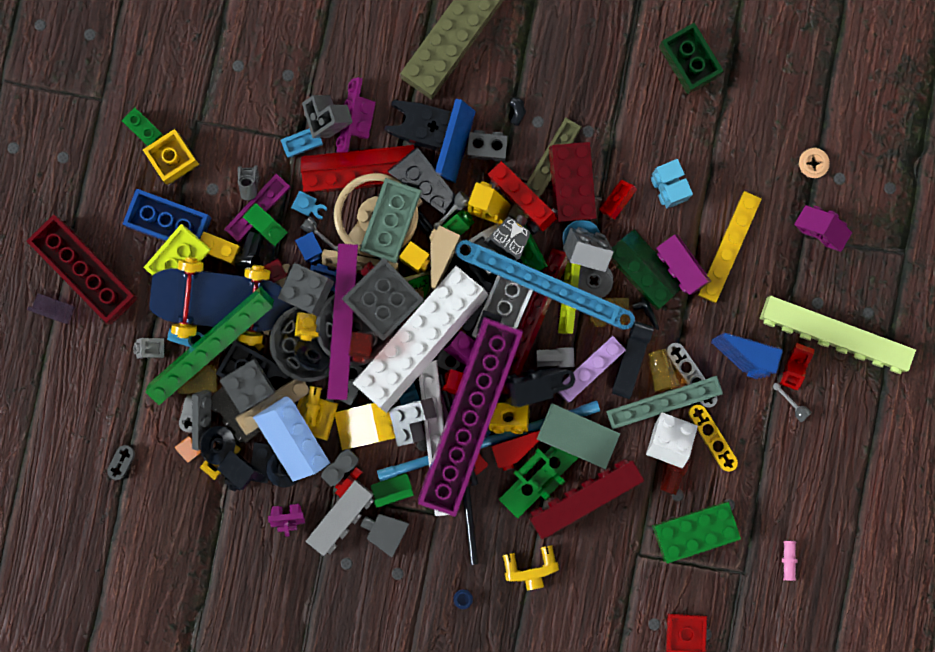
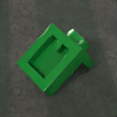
M461 209L442 227L461 236L474 224V221L469 212Z

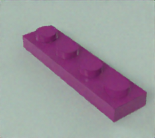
M275 174L257 193V196L241 210L224 230L240 243L247 233L254 228L242 216L255 203L268 213L291 187Z

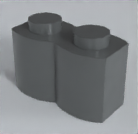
M351 449L343 451L337 457L335 463L330 464L324 469L321 477L330 486L336 485L341 481L346 472L357 465L359 457Z

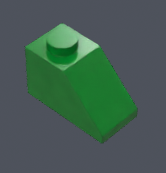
M256 203L242 216L274 246L288 233Z

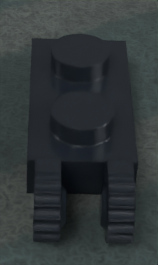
M485 281L484 285L480 284L489 295L493 287L492 283ZM487 298L463 325L462 328H464L463 330L466 333L473 332Z

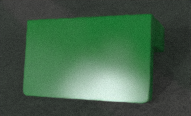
M408 474L371 485L376 508L414 496Z

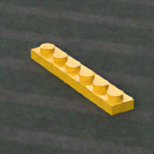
M745 191L742 193L707 273L711 282L700 289L698 296L714 303L717 302L761 202V198Z

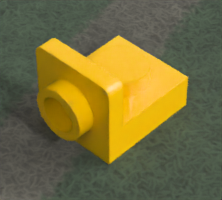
M298 312L295 336L301 337L300 340L312 341V338L318 337L319 333L316 332L317 316Z

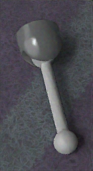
M460 191L454 198L455 205L439 222L434 224V229L437 230L457 208H465L470 198Z
M311 216L301 225L300 228L307 233L314 232L334 251L338 252V246L333 245L317 230V223Z
M779 383L773 385L774 390H778L796 409L795 416L800 423L812 413L806 406H798L781 389Z

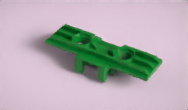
M553 446L544 454L537 449L536 453L518 471L514 472L519 479L499 500L518 519L540 496L547 501L550 498L549 495L559 485L562 486L566 482L560 476L578 457ZM552 457H557L560 460L559 467L551 468L549 460ZM542 458L546 463L526 481L523 476ZM525 484L532 486L533 492L531 495L526 496L522 493V487Z

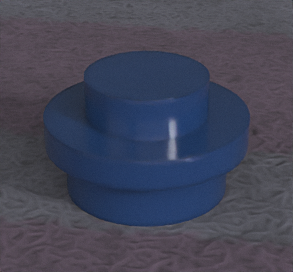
M465 589L457 591L453 598L454 604L460 609L469 608L473 602L472 594Z

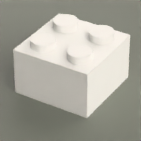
M661 412L655 423L646 455L683 468L690 457L698 426Z

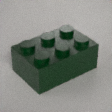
M695 23L690 24L660 43L659 48L687 95L720 77L724 71Z

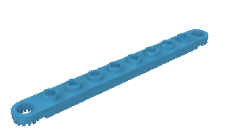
M463 240L455 248V253L461 260L617 328L626 330L634 325L635 316L632 312L468 240ZM462 245L470 247L471 252L469 255L465 256L460 253ZM626 314L629 316L630 322L628 325L620 323L621 315Z

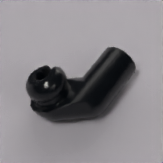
M513 97L510 100V105L514 108L515 114L510 123L518 127L526 110L523 100Z

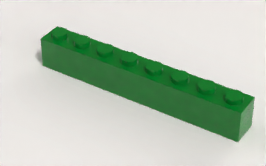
M260 286L148 384L145 393L160 405L273 307L274 299Z

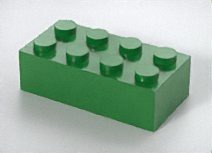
M726 501L652 525L663 560L667 564L741 540L730 504Z

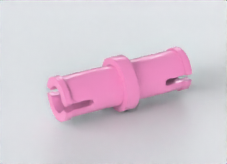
M783 541V580L796 581V563H798V559H796V541Z

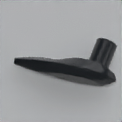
M642 297L640 302L632 303L634 311L644 308L645 315L649 318L654 328L659 330L657 319L648 300Z

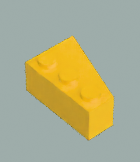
M482 181L480 184L476 182L468 203V212L471 215L501 225L507 218L511 204L495 189L491 188V184Z

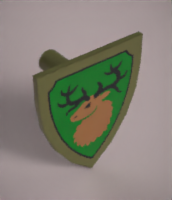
M431 270L403 277L424 301L429 297ZM423 302L413 311V313L416 312V310L423 304Z

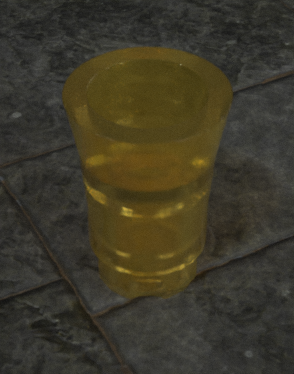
M666 349L649 353V365L653 377L654 392H661L680 386Z

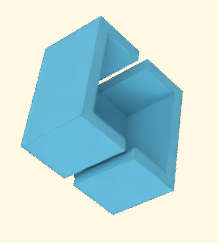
M678 159L656 167L652 173V184L660 191L658 197L660 203L665 205L666 209L687 201L693 195L687 179L679 180V177L684 176V172Z

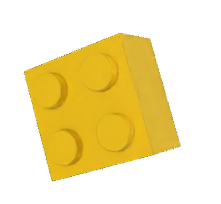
M175 129L143 149L145 155L167 185L199 165Z

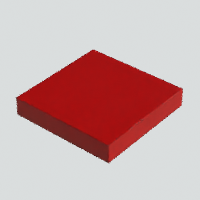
M667 614L666 652H706L707 616Z

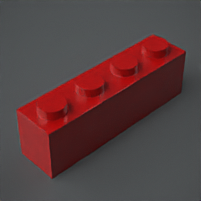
M502 161L488 173L491 181L542 232L557 219L554 212Z

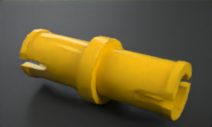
M310 386L308 402L305 403L307 408L304 421L309 425L311 417V426H316L318 409L321 407L319 401L322 388L317 387L316 395H314L315 387Z

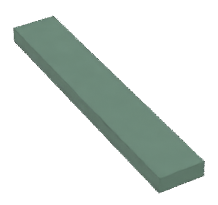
M714 376L606 412L612 429H616L659 415L661 412L666 413L722 395L723 392L718 377Z

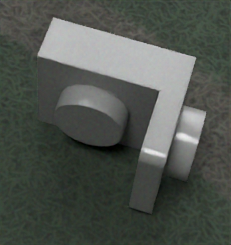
M164 338L137 339L136 343H134L136 358H164Z

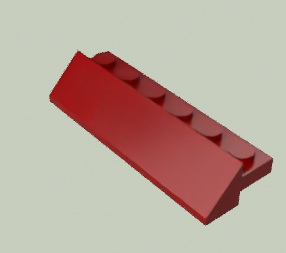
M414 145L301 156L303 192L341 191L352 180L366 174L380 173L392 176L387 170L414 150ZM369 181L354 189L380 187L384 182Z

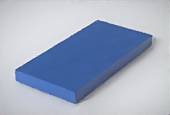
M456 99L454 102L435 170L437 174L451 183H456L476 112L461 99Z

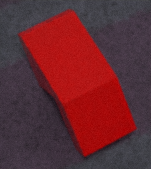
M799 343L795 344L780 381L781 385L799 390L805 379L806 368L814 355L815 349Z

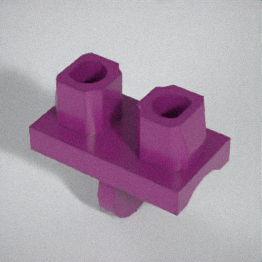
M300 504L290 505V514H283L282 506H274L271 508V516H268L270 526L277 527L278 532H285L286 537H290V531L297 530V525L306 524Z

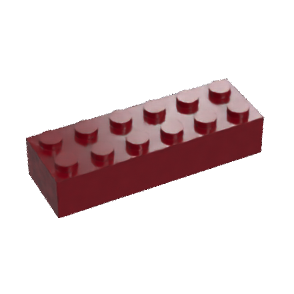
M56 215L50 217L26 241L105 323L112 325L138 299L60 217Z
M623 459L614 464L616 468L611 471L607 468L598 473L599 478L595 480L590 478L581 483L582 487L578 490L572 488L565 492L566 497L560 500L555 498L548 502L549 506L545 509L539 507L532 511V516L529 519L542 540L642 483L644 479L633 460L627 461V459Z

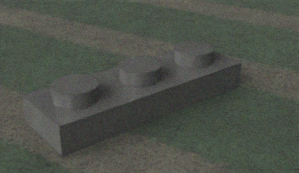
M206 389L192 394V449L197 451L200 450V441L203 434L211 428V391Z

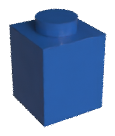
M313 232L295 240L307 263L311 262L312 264L322 259L323 251Z

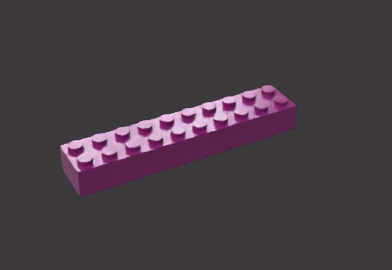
M486 317L483 318L419 494L418 504L456 517L523 333L521 330Z

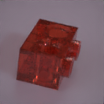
M352 332L349 357L353 358L352 361L364 364L366 360L370 361L373 336Z

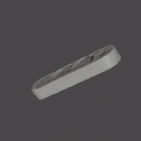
M672 343L667 347L666 354L687 385L692 384L694 378L705 379L681 344ZM672 347H674L675 349L679 348V356H685L686 359L681 360L677 364L676 360H678L679 358L677 357V355H671V352L673 351ZM683 362L691 364V371L689 373L681 370ZM717 396L711 399V404L704 401L699 403L705 408L713 407L717 403Z

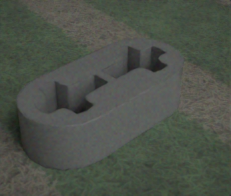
M123 445L117 449L107 470L111 479L120 480L126 476L135 458L133 447ZM128 449L130 457H125L124 461H121L124 456L121 453L122 450L126 451ZM119 464H122L119 469L122 472L121 475L114 476L113 468H118Z

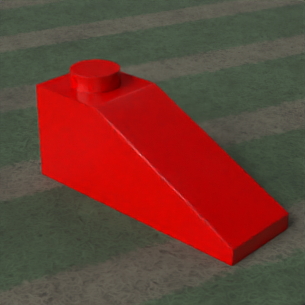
M540 431L491 446L498 469L503 468V471L514 468L513 464L517 463L539 441L537 437Z

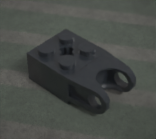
M392 101L391 107L402 112L406 119L399 126H385L384 131L412 145L441 152L452 112L421 103ZM430 126H436L438 130L435 129L434 132H431Z
M238 340L234 341L216 372L218 376L224 378L241 367L239 363H248L256 358L269 380L273 376L292 379L280 370L274 360Z
M549 367L537 371L528 369L522 371L520 375L508 374L501 391L502 401L508 405L522 407L551 399L554 393L571 388L575 383V375L570 370H561L558 367ZM564 374H569L570 382L564 385L562 383Z

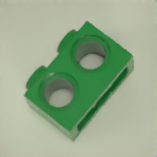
M135 107L121 120L147 146L164 136Z

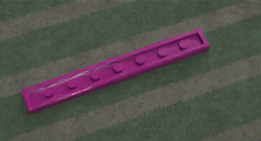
M338 244L327 399L347 400L354 312L342 298L356 284L358 245Z

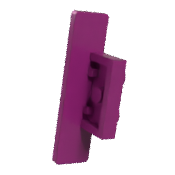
M360 77L352 79L348 84L349 93L344 105H348L353 123L340 131V136L336 141L337 152L340 153L348 152L351 135L363 139H368L376 102L359 97L363 78Z

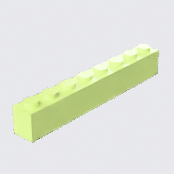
M773 296L767 297L759 318L764 321L763 324L771 327L775 325L782 327L781 330L786 333L792 334L796 332L800 334V338L809 341L812 338L818 341L817 344L824 347L831 345L836 347V351L840 353H852L856 359L865 361V359L871 360L873 365L882 368L883 366L890 367V371L897 374L909 371L916 352L913 348Z

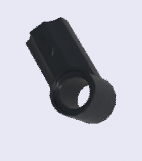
M255 232L247 233L242 252H238L235 257L236 268L245 270V268H252V265H260L259 252L264 239L261 234Z

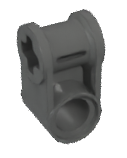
M258 165L249 168L238 166L240 196L244 200H252L257 196L259 182Z

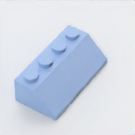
M284 396L253 417L292 481L314 475L330 464L294 402L289 397Z

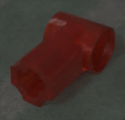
M687 460L683 468L667 463L666 473L660 490L676 495L682 477L687 472L690 460Z

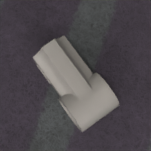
M574 348L537 350V367H575Z

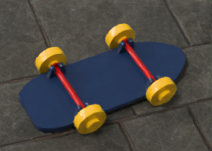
M186 257L185 260H178V268L158 271L152 277L150 310L166 321L176 322L171 326V333L179 338L186 339L189 336H195L197 333V326L195 325L214 327L260 286L274 299L273 307L237 338L238 341L244 342V345L255 346V344L262 343L263 334L256 331L272 330L277 319L284 312L295 307L278 299L283 287L270 281V270L264 269V266L252 265V268H245L244 276L203 271V262L197 261V258Z

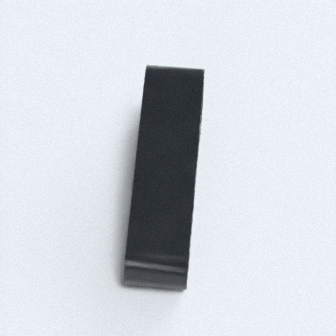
M638 321L634 322L611 394L627 399L631 398L647 344L650 342L654 331V326Z

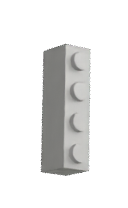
M355 480L306 542L323 556L326 553L331 554L337 547L335 542L339 537L343 539L350 531L347 529L351 523L356 524L361 518V510L363 508L368 509L373 503L372 497L374 493L358 480Z

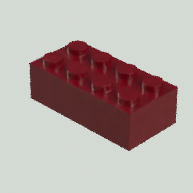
M590 142L551 145L549 147L554 214L557 218L555 223L597 219Z

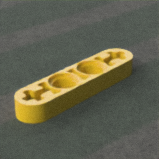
M702 405L692 406L689 410V418L694 425L698 426L697 431L720 468L724 471L735 470L738 461L705 407ZM695 408L697 410H702V413L700 415L703 420L706 417L708 419V421L703 422L702 424H700V426L697 423L701 422L699 417L693 416V414L695 413ZM706 424L713 427V432L709 436L703 433V427ZM715 441L723 443L722 451L716 452L713 449ZM728 451V454H725L728 460H733L731 463L732 467L724 466L725 459L723 457L719 459L718 455Z

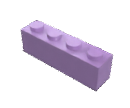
M612 336L573 372L575 375L574 385L558 393L567 403L572 401L626 351L625 348ZM570 376L562 382L564 385L570 382Z

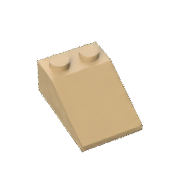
M439 226L437 230L433 229L429 238L431 242V287L433 291L441 283L455 254V248L461 242L459 234L442 226Z

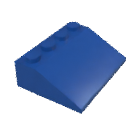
M726 333L713 338L711 341L742 372L748 373L747 377L758 379L775 374L782 353L780 349Z

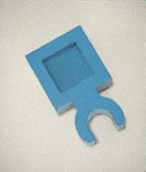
M299 191L291 207L293 210L308 217L312 212L319 220H322L323 217L318 215V210L323 209L327 211L325 205H315L317 202L316 198Z

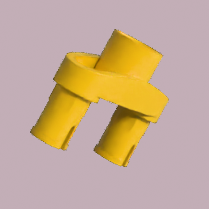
M553 545L547 546L549 554H547L546 546L540 548L544 561L543 567L520 572L517 569L515 553L509 554L511 562H509L508 554L503 555L506 581H525L527 591L543 588L542 577L559 571L558 562L555 561Z

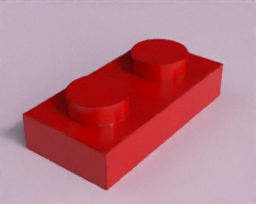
M620 180L599 211L615 220L637 188L628 182Z

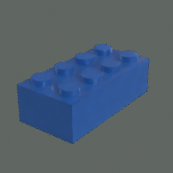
M136 188L123 225L166 242L180 224H183L200 239L203 231L207 232L212 218L205 213Z

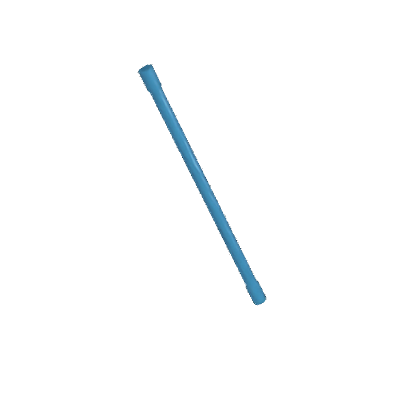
M594 401L569 411L585 417L600 412L598 402ZM545 418L529 423L528 432H523V434L504 432L490 435L483 440L481 448L541 430ZM428 455L396 466L377 470L380 482L428 466Z

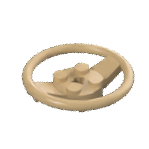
M366 174L352 180L339 194L334 208V223L342 241L345 244L358 245V254L368 257L375 256L359 250L378 197L369 198L361 204L357 214L358 222L349 235H347L343 227L342 207L349 193L363 183L369 181L384 182L385 178L402 183L395 177L386 174ZM418 207L415 209L402 248L410 241L416 230Z

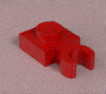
M356 467L346 480L342 478L335 486L338 489L335 494L341 498L352 483L362 474V471Z

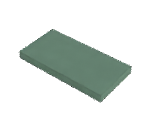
M385 178L359 251L381 259L385 258L387 261L396 264L422 190Z
M551 404L537 440L606 469L620 433L555 404Z

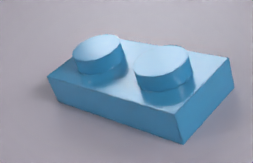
M310 128L281 139L287 158L323 145L321 138H312Z

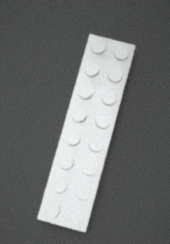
M455 266L353 384L387 413L489 296L487 292Z

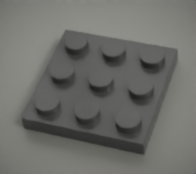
M382 258L342 298L351 310L382 341L424 301L385 258Z

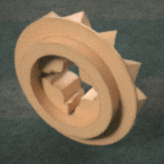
M807 149L799 157L798 165L800 166L801 173H804L807 177L816 179L823 176L829 169V158L821 149ZM812 158L814 159L815 162L820 163V164H818V165L815 166V169L813 168L812 165H809V164H808L809 162L812 161Z

